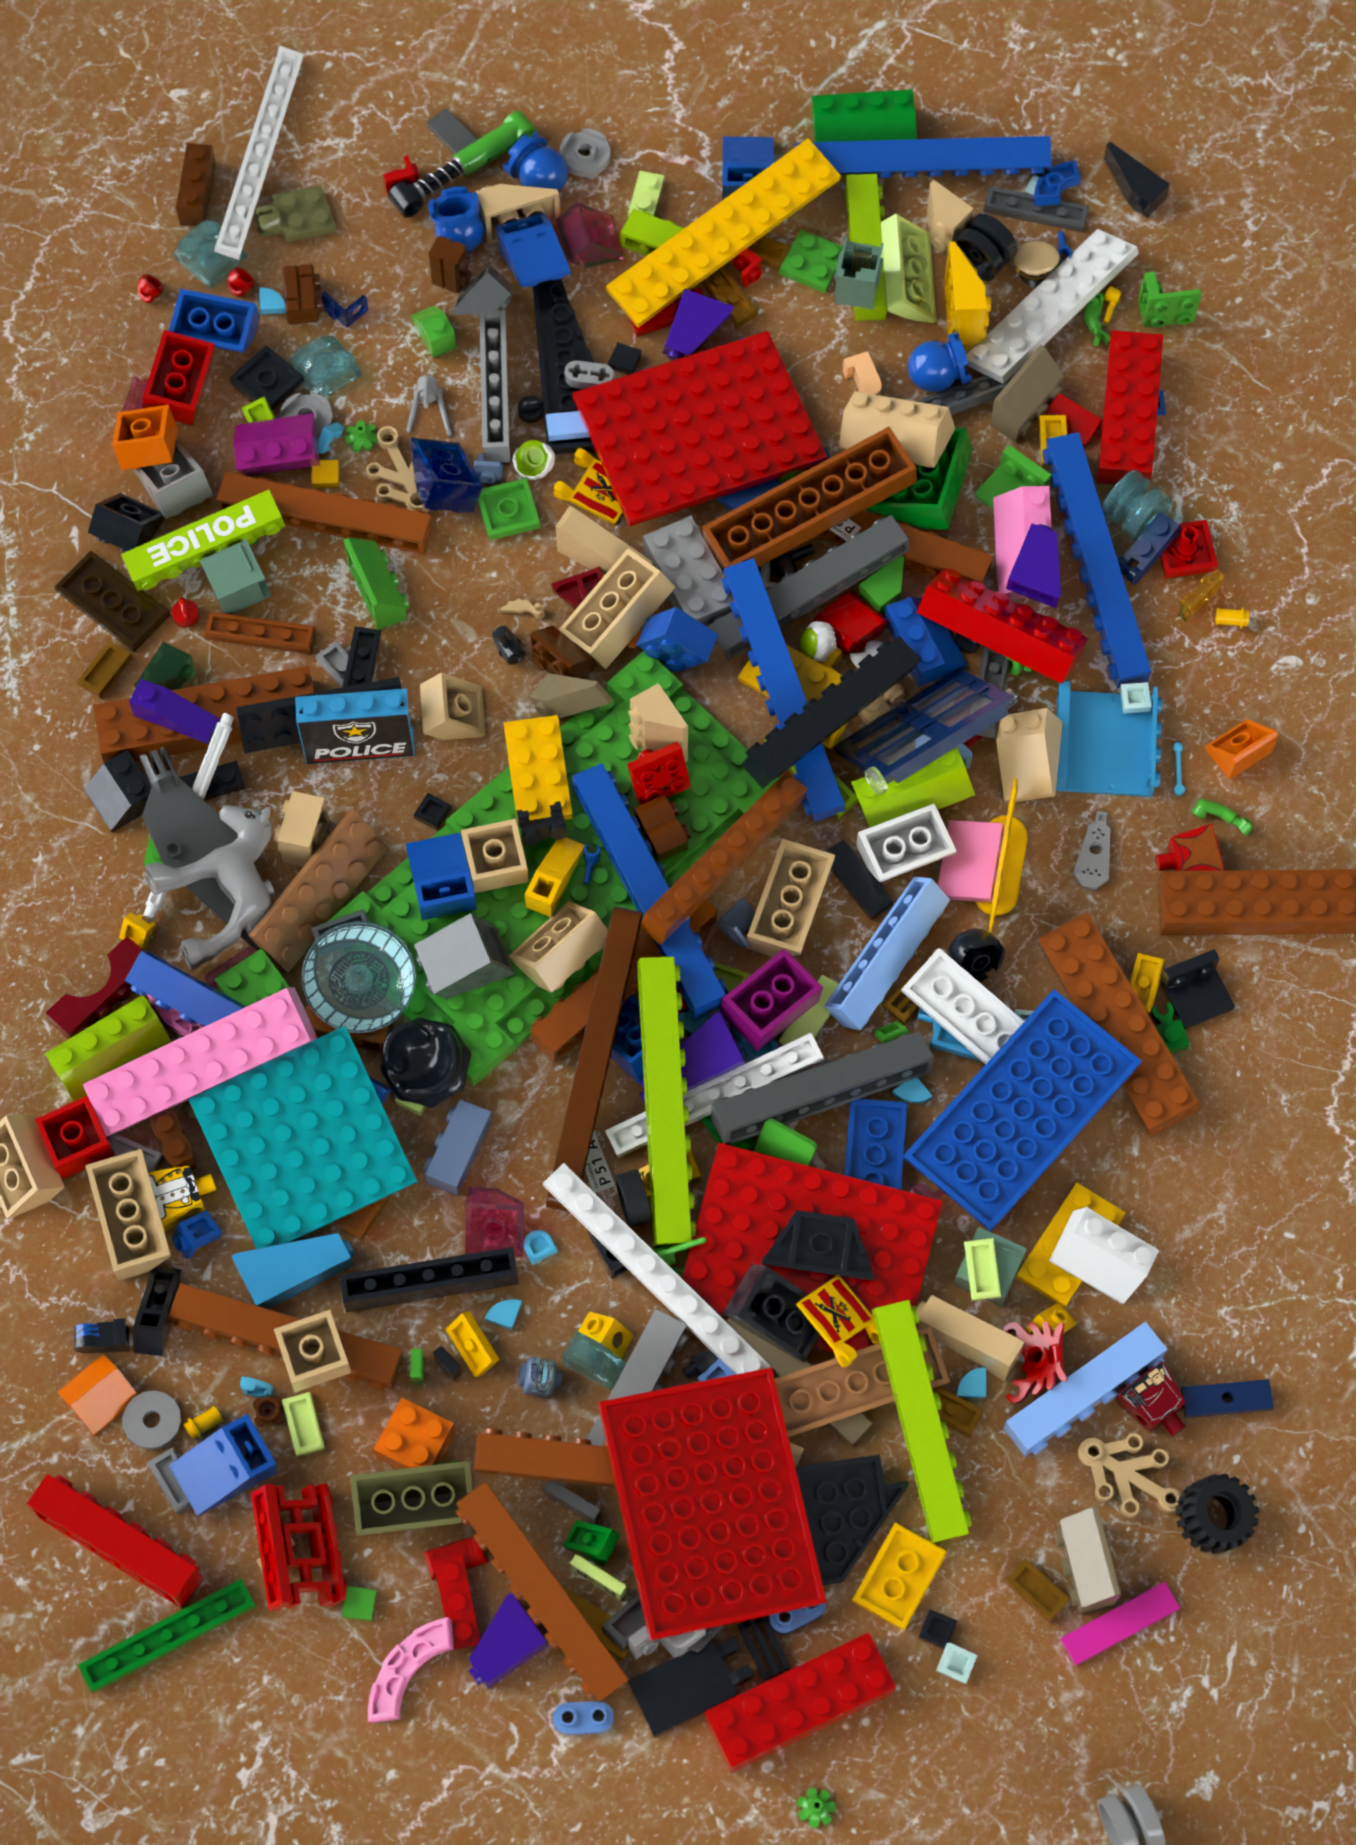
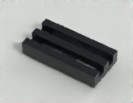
M767 1616L737 1624L762 1681L790 1669L787 1658ZM761 1622L781 1663L779 1667L776 1666L757 1625ZM750 1627L771 1668L768 1672L765 1671L746 1630Z

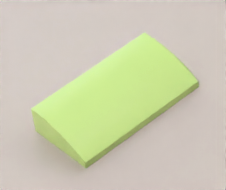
M894 214L881 222L882 243H884L883 259L887 311L910 320L934 323L937 321L930 233L900 215Z

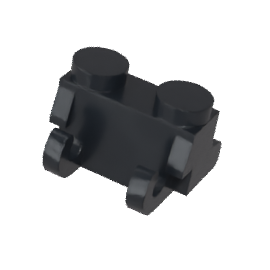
M560 801L550 805L551 817L530 821L528 810H516L523 844L533 846L543 839L553 838L561 840L566 837L567 829Z

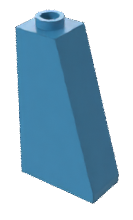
M336 1233L240 1252L232 1255V1259L255 1305L269 1309L353 1267L351 1256L355 1255L348 1239L342 1241L339 1234Z

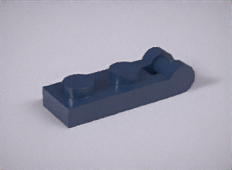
M1162 512L1158 513L1124 556L1117 559L1121 573L1127 576L1129 582L1135 585L1144 577L1182 531L1181 526ZM1135 561L1138 565L1133 568L1131 565Z

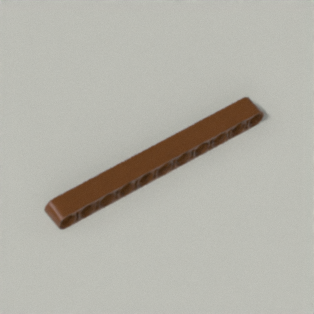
M614 906L553 1173L564 1163L583 1181L643 912ZM548 1191L546 1207L569 1212Z

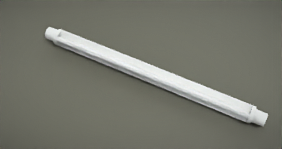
M223 713L220 722L216 724V729L208 746L209 748L192 787V790L203 800L229 734L233 729L231 726L234 717ZM167 891L158 895L150 893L145 903L147 906L143 914L145 918L155 920L158 911H161Z

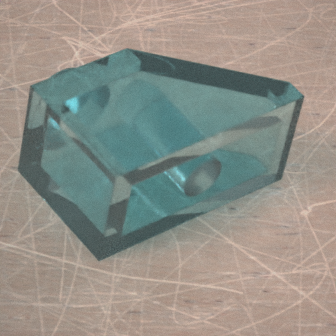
M578 1331L575 1332L562 1355L564 1366L610 1390H613L626 1365L624 1361L603 1344Z

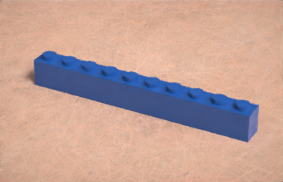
M1051 136L812 142L840 174V179L841 175L877 174L878 179L892 178V174L902 173V178L918 177V173H928V177H942L943 172H953V176L961 177L968 176V172L978 171V176L994 175V171H1004V175H1018L1019 170H1029V174H1044V170L1051 167ZM795 143L794 148L798 146L800 143Z
M1079 432L1049 438L1046 448L1043 450V459L1045 465H1049L1052 472L1050 473V483L1052 488H1056L1058 492V509L1060 512H1064L1066 519L1064 520L1065 533L1067 536H1071L1073 542L1071 544L1072 556L1074 560L1078 559L1079 579L1082 584L1085 583L1087 592H1085L1086 603L1089 608L1092 607L1094 612L1092 617L1095 631H1099L1101 635L1100 649L1103 656L1107 655L1109 679L1114 680L1116 689L1120 688L1121 684L1148 682L1151 668Z
M752 558L724 568L725 578L721 579L726 595L731 593L734 602L730 603L734 618L740 617L743 626L739 627V632L743 643L749 642L752 651L747 653L752 667L758 666L760 675L756 676L760 690L761 692L767 691L770 700L765 701L770 717L775 715L778 725H775L774 728L777 727L781 730L785 727L783 722L796 712L800 715L804 712L802 707L807 701L755 559ZM821 743L794 765L797 774L792 775L808 788L805 793L806 799L802 800V805L806 816L812 815L814 822L834 816L842 811L845 812L844 801Z
M603 763L573 775L572 788L636 910L643 912V920L645 912L672 885L668 886L665 882V872L661 863H655L652 857L653 849L648 839L643 840L639 833L641 827L637 818L630 816L627 810L629 805L623 793L619 794L615 788L617 783L611 771L607 772ZM688 917L662 945H659L654 939L652 940L661 957H674L675 965H679L680 982H676V985L692 1016L696 1019L720 1008L722 998L728 994V990L724 981L721 978L717 979L713 972L715 965L709 955H704L701 949L703 947L701 938L696 931L692 932L688 925L690 924Z
M150 951L140 952L125 979L126 982L132 985L130 988L132 991L144 997L147 994L156 998L155 1003L166 1010H170L171 1007L181 1012L180 1018L191 1024L198 1022L203 1026H207L246 1007ZM370 1077L383 1105L392 1089Z

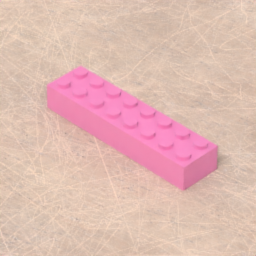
M295 987L285 988L86 1082L83 1086L105 1135L110 1136L312 1042L318 1037Z

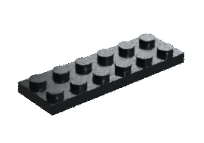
M395 677L236 707L244 754L301 743L296 722L295 697L402 689L400 679Z

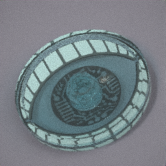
M347 922L327 930L312 944L303 962L302 986L310 1008L329 1026L335 1029L346 1026L349 1033H368L388 1026L406 1010L415 989V965L408 947L394 932L371 922Z

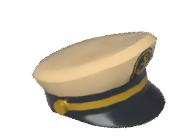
M1027 242L1018 247L1014 257L1015 270L1028 286L1036 288L1056 269L1055 267L1060 260L1059 253L1052 245L1046 242Z

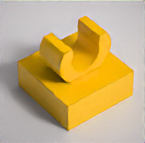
M130 912L124 917L119 938L123 940L128 936L144 950L149 945L156 923L151 922L149 924L143 920L144 916L142 914L136 916Z

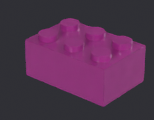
M783 949L722 998L720 1013L758 1052L815 1006L820 1000L823 987Z

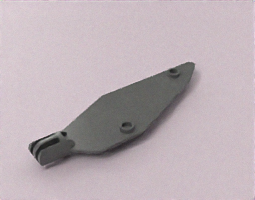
M165 746L160 748V754L167 771L156 750L149 752L152 765L157 774L156 776L147 755L139 756L152 785L142 817L163 864L175 868L189 865L205 857L214 849L231 844L237 839L238 834L220 819V815L178 777ZM216 878L200 879L186 885L195 896L228 925L235 905L220 889ZM244 929L240 937L253 949L260 950L261 948L248 936L249 934Z

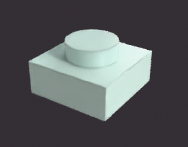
M1148 682L1121 684L1120 694L1123 713L1151 711L1152 706Z
M947 1643L936 1671L966 1684L977 1655L952 1643Z

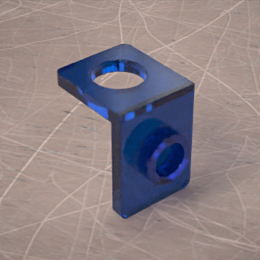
M325 291L321 293L323 306L327 314L333 320L337 319L346 328L369 310L365 295H362L344 309ZM361 305L359 311L353 314L354 310Z

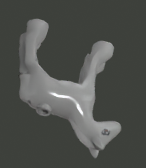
M224 805L219 812L220 819L238 834L234 842L216 848L200 860L183 867L175 868L158 862L145 865L146 871H144V876L154 895L184 887L200 879L213 877L216 878L220 889L235 905L228 925L219 934L207 940L189 938L181 941L182 946H180V950L190 971L199 967L202 963L214 959L224 949L237 943L244 929L250 934L273 905L270 896L275 895L274 889L268 879L262 881L254 865L255 860L264 851V847H266L272 836V823L269 820L270 807L262 810L260 808L250 809Z

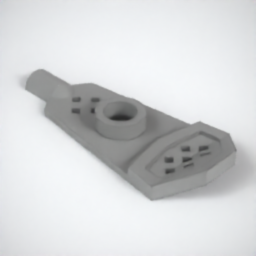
M1097 811L1095 822L1088 825L1073 871V875L1082 889L1096 891L1109 880L1111 828L1106 825L1107 812ZM1092 847H1098L1100 849V853L1093 854L1090 851V849Z

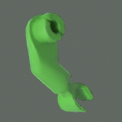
M1101 292L1086 304L1083 316L1090 332L1095 335L1093 340L1094 346H1098L1100 340L1105 342V346H1108L1110 342V336L1103 332V326L1099 321L1104 301V295Z
M1200 799L1192 809V813L1200 819H1204L1207 813L1220 817L1229 824L1236 825L1245 836H1248L1253 828L1251 820L1246 817L1239 818V814L1227 806L1214 801Z

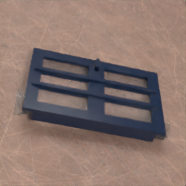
M959 668L904 703L897 702L895 704L896 708L837 743L834 749L837 755L864 770L869 785L880 795L887 791V784L895 780V782L900 783L1009 715L1007 710L1016 705L1018 699L1010 688L1002 691Z

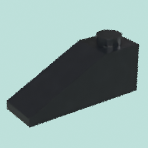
M1112 142L1107 144L1104 160L1125 200L1134 211L1148 218L1167 199L1170 184Z
M155 1267L151 1270L133 1325L134 1353L163 1356L172 1324L168 1315L179 1287L181 1270Z

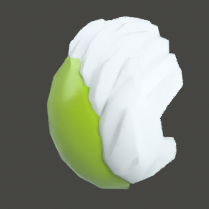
M529 440L523 443L513 454V465L516 472L529 480L545 477L554 466V451L549 445L537 440Z
M812 622L801 636V652L817 662L828 661V656L836 649L837 643L835 642L836 637L834 636L833 627L826 622Z

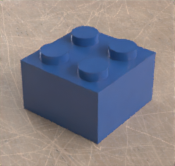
M674 607L646 619L636 646L644 650L647 656L656 658L664 663L669 670L681 672L708 662L718 634L684 611Z

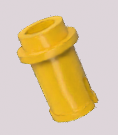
M1241 607V610L1216 609L1215 625L1240 626L1239 629H1242L1243 626L1248 627L1249 610H1244V607Z
M212 1406L194 1419L188 1418V1422L184 1424V1427L192 1440L197 1437L200 1439L202 1438L201 1434L224 1421L216 1407Z

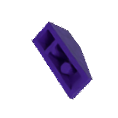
M140 679L129 701L135 717L209 744L214 734L217 722H220L218 717L171 690L144 679Z

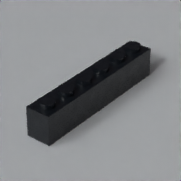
M513 1247L340 1275L342 1297L346 1312L519 1284Z

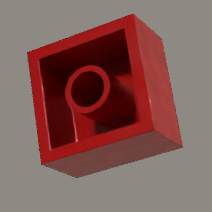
M88 1095L35 1119L54 1167L62 1179L85 1170V1165L116 1156Z

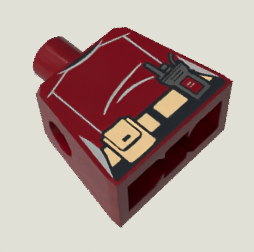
M1163 1361L1117 1394L1115 1399L1117 1404L1150 1433L1163 1425L1171 1437H1174L1186 1428L1177 1416V1413L1183 1409L1185 1400Z

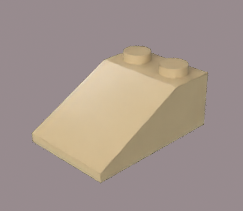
M497 184L475 191L481 206L480 213L485 223L484 236L488 245L498 242L495 225L543 212L552 225L560 223L559 193L557 189Z
M1048 708L1009 714L998 721L996 742L1003 795L1006 803H1009L1013 779L1016 777L1019 780L1016 802L1055 796L1063 722Z

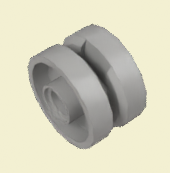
M1139 1783L1122 1790V1801L1115 1794H1110L1097 1800L1099 1815L1111 1845H1165V1837L1159 1818L1147 1793Z

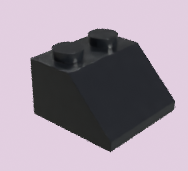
M119 493L95 504L88 533L95 536L102 543H111L119 547V550L125 553L150 542L165 517L159 510Z
M126 750L103 763L85 786L84 791L110 831L114 832L142 816L152 786L129 751Z

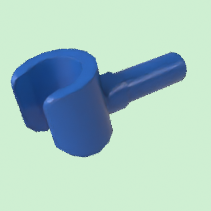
M1059 231V249L1057 251L1059 256L1060 254H1065L1070 259L1072 257V250L1065 244L1064 232Z
M588 844L584 846L586 869L583 884H590L594 864L600 860L599 845L597 846V852L594 854L588 853Z

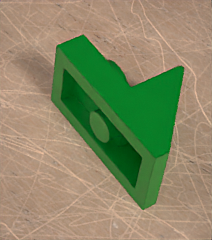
M576 1520L563 1547L604 1567L614 1550L620 1534L610 1528Z

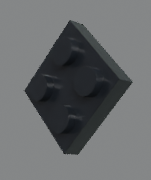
M266 345L233 374L229 380L232 386L252 402L265 396L271 410H273L304 382V377Z

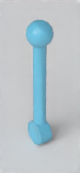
M1175 742L1172 747L1176 758V786L1174 787V794L1182 796L1185 792L1181 774V751L1183 750V744Z

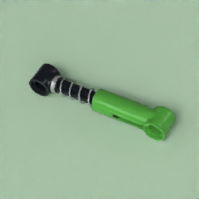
M515 111L507 116L501 126L455 153L452 162H446L443 168H436L435 173H428L425 179H419L417 182L408 183L402 181L397 183L390 190L388 198L403 217H412L422 208L423 200L426 199L428 194H434L433 191L439 187L443 189V185L449 181L453 183L452 179L459 175L461 177L462 175L464 177L469 176L508 152L524 135H527L529 138L532 137L534 131L537 132V129L522 111Z

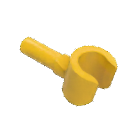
M1112 286L1108 288L1104 296V300L1109 302L1103 321L1106 324L1110 323L1113 310L1120 303L1121 299L1120 290Z

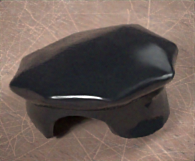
M420 1017L409 1023L397 1026L387 1035L383 1046L380 1070L399 1100L433 1108L464 1090L472 1054L453 1025Z

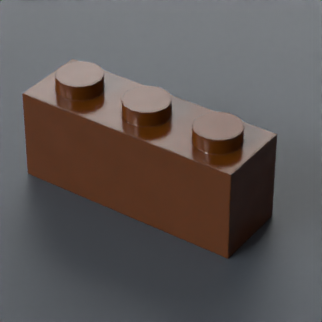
M187 143L176 205L180 225L206 226L216 165L212 145Z

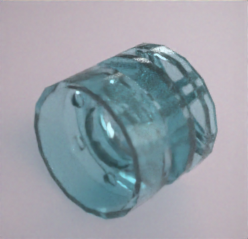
M1137 469L1126 474L1113 487L1102 505L1104 516L1107 518L1111 517L1110 520L1114 524H1119L1124 520L1121 529L1135 541L1159 512L1167 513L1172 502V498L1159 487L1149 490L1151 481L1147 477L1143 478L1142 473Z

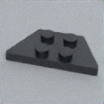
M799 1210L795 1211L789 1223L779 1234L768 1253L763 1257L761 1265L867 1281H873L874 1278L854 1218Z

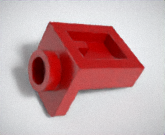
M408 155L403 156V169H395L383 174L387 197L390 190L397 183L402 181L413 183L419 178L416 163L411 164Z
M746 248L731 259L733 265L739 271H742L741 285L744 288L759 280L762 275L761 257Z

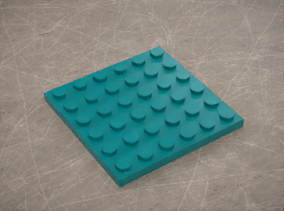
M346 1026L189 1099L256 1249L295 1241L418 1182Z

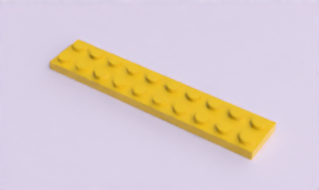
M807 138L606 285V291L639 328L683 295L684 289L691 290L838 182L840 174Z

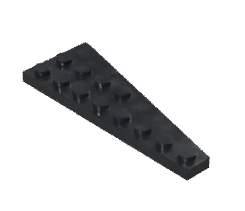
M562 280L544 281L533 286L532 289L546 443L552 448L554 454L575 453L579 448L587 452L596 451L590 437L549 441L546 414L578 411L573 400V392L582 389L571 387L566 383V365L572 361L592 363L594 361L583 338L582 330L579 328L575 318L574 310L570 305ZM575 371L573 377H578L580 371Z

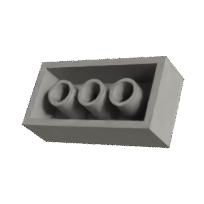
M692 516L643 536V552L645 556L676 587L668 596L673 607L684 611L706 627L716 617L732 612L730 603L734 602L731 593L726 595L721 579L725 578Z

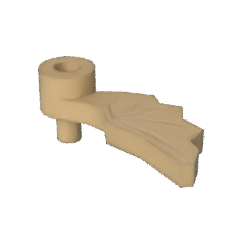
M518 598L515 601H509L507 605L500 608L501 613L523 614L528 612L533 614L536 619L545 617V610L542 605L535 603L533 607L526 599L521 600Z

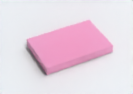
M949 820L947 831L957 853L942 858L938 886L950 900L992 903L1004 833L1003 823Z

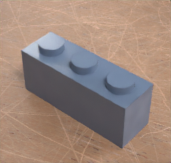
M459 1099L456 1107L452 1106L446 1118L448 1126L445 1132L441 1131L438 1134L434 1146L437 1148L433 1158L428 1157L423 1168L427 1184L457 1196L464 1185L492 1123L491 1111Z

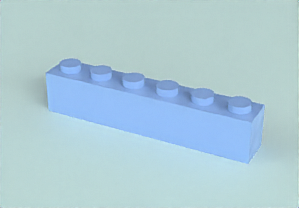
M915 876L912 878L824 1005L842 1027L861 1031L863 1026L868 1023L869 1017L878 1004L883 1001L889 988L899 978V974L907 962L914 956V952L920 943L928 936L931 927L943 914L950 899L933 879Z
M1144 1322L1071 1374L1066 1382H1060L1052 1390H1049L1007 1420L1003 1429L1025 1457L1031 1452L1037 1455L1049 1445L1046 1441L1055 1435L1057 1438L1062 1437L1072 1429L1071 1423L1078 1418L1081 1422L1086 1420L1095 1412L1094 1407L1101 1402L1104 1405L1108 1404L1117 1397V1390L1124 1385L1127 1387L1141 1377L1140 1374L1142 1372L1152 1369L1161 1361L1164 1363L1163 1357L1167 1348L1149 1325Z

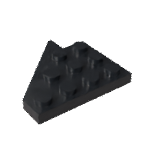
M880 1454L795 1467L823 1586L838 1584L844 1581L909 1486L908 1481L884 1484Z

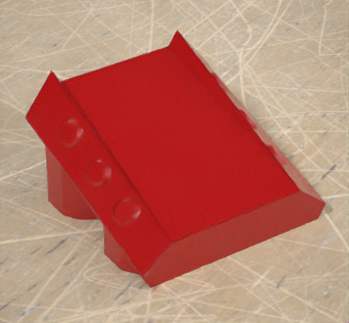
M854 591L844 594L819 612L812 620L813 622H826L833 627L834 636L836 637L835 642H837L836 647L844 655L860 651L866 646L867 642L879 637L889 622Z

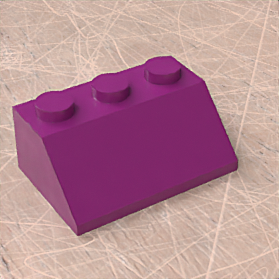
M314 413L238 424L235 427L233 447L236 470L239 473H243L246 476H255L320 465Z

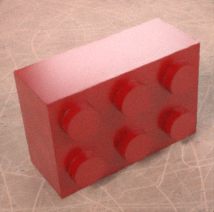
M164 330L143 394L142 409L169 405L175 421L194 425L213 363L215 344Z

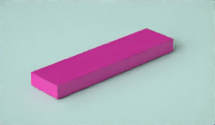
M1163 1582L1063 1636L1060 1641L1073 1664L1077 1666L1178 1611L1180 1607L1166 1583Z

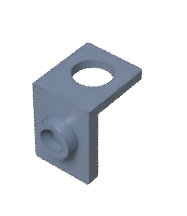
M478 454L477 461H474L475 483L502 484L504 463L484 461L483 454Z
M741 898L716 923L730 943L744 948L750 946L743 933L750 928L755 912L747 900Z

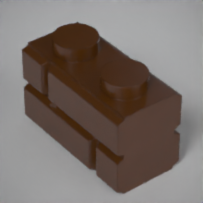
M443 236L437 237L429 251L432 284L441 288L446 287L447 290L458 293L463 285L467 286L470 281L471 271L468 270L470 257L466 256L464 244L456 241L451 242V239Z
M312 264L299 265L298 267L296 265L284 266L282 273L288 323L292 325L302 324V322H318V312L323 311L322 296H317L316 293L317 289H321L320 274L314 273Z

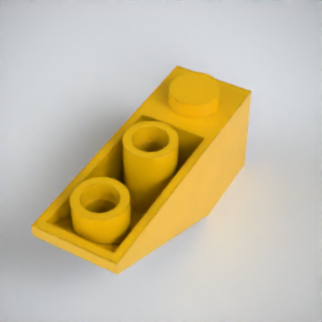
M566 837L556 840L536 870L525 893L526 908L552 918L584 851V844Z

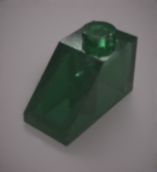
M163 642L135 683V687H137L140 679H144L171 691L181 689L185 681L188 682L192 678L195 671L191 655Z

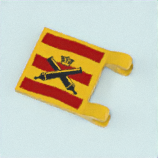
M579 448L575 452L574 463L580 467L588 468L575 490L562 481L556 482L553 495L558 499L569 501L615 526L623 511L604 468L599 460L595 459L586 450Z
M840 1276L834 1277L796 1304L833 1349L836 1359L842 1367L849 1366L857 1357V1352L844 1342L866 1328L870 1340L875 1345L880 1343L874 1317Z

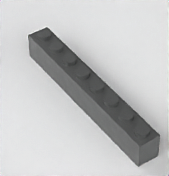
M890 515L887 518L876 520L869 529L853 534L849 541L841 546H833L826 552V555L817 560H810L803 566V569L794 574H787L775 586L766 587L765 589L780 629L910 551L909 539L894 517ZM732 612L716 617L708 626L709 629L718 634L715 643L727 661L750 648L749 642L743 643L739 632V627L743 626L740 617L735 619Z
M920 1031L904 1034L887 1043H878L867 1050L852 1052L844 1058L826 1061L818 1067L798 1071L784 1079H775L767 1085L747 1089L743 1093L730 1098H721L717 1102L712 1103L711 1121L723 1144L730 1145L760 1134L768 1118H773L787 1125L915 1078L931 1074L934 1056Z

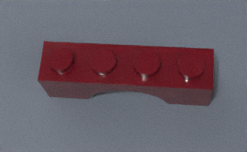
M128 936L125 937L107 954L111 965V972L105 986L90 996L77 997L65 994L45 1012L49 1022L67 1039H70L95 1024L98 1020L107 1017L112 1007L119 1000L123 1001L131 994L132 990L130 988L132 985L126 982L125 979L138 955L143 950Z

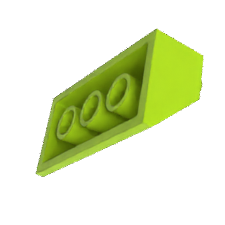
M957 747L900 783L895 782V775L885 780L877 772L873 773L876 775L875 777L868 775L851 782L869 828L931 804H935L937 810L975 796L966 767Z
M140 996L48 1051L45 1055L74 1102L87 1096L83 1086L84 1083L161 1048L172 1041L144 996Z

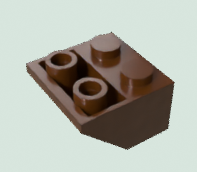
M555 626L539 629L530 634L532 662L541 671L546 670L550 674L585 679L594 670L593 657Z

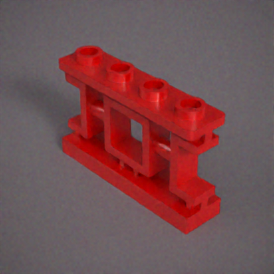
M321 1483L318 1486L308 1485L302 1489L303 1500H285L283 1486L275 1487V1484L263 1485L251 1493L268 1611H279L284 1607H287V1609L296 1607L301 1604L299 1593L317 1592L319 1607L326 1605L327 1607H334L346 1599L347 1586L342 1575V1555L338 1549L337 1525L332 1512L333 1498L329 1492L328 1483ZM312 1509L314 1523H304L302 1510ZM279 1511H290L291 1524L281 1525ZM308 1533L312 1558L294 1559L290 1534ZM321 1567L323 1581L313 1582L311 1569ZM299 1569L300 1582L290 1584L288 1570Z

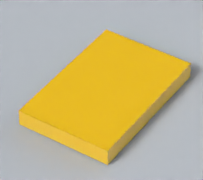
M895 1522L855 1593L852 1602L905 1631L944 1560L947 1551Z

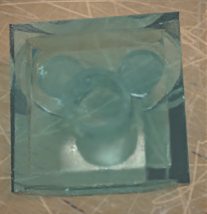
M206 220L197 225L179 241L173 254L176 261L211 289L218 280L242 259H245L247 254L242 250L240 258L237 260L214 252L221 226L216 221Z
M334 335L321 336L299 348L289 360L291 366L303 375L304 383L310 392L317 393L323 397L361 376V370L356 365L354 356L343 348Z

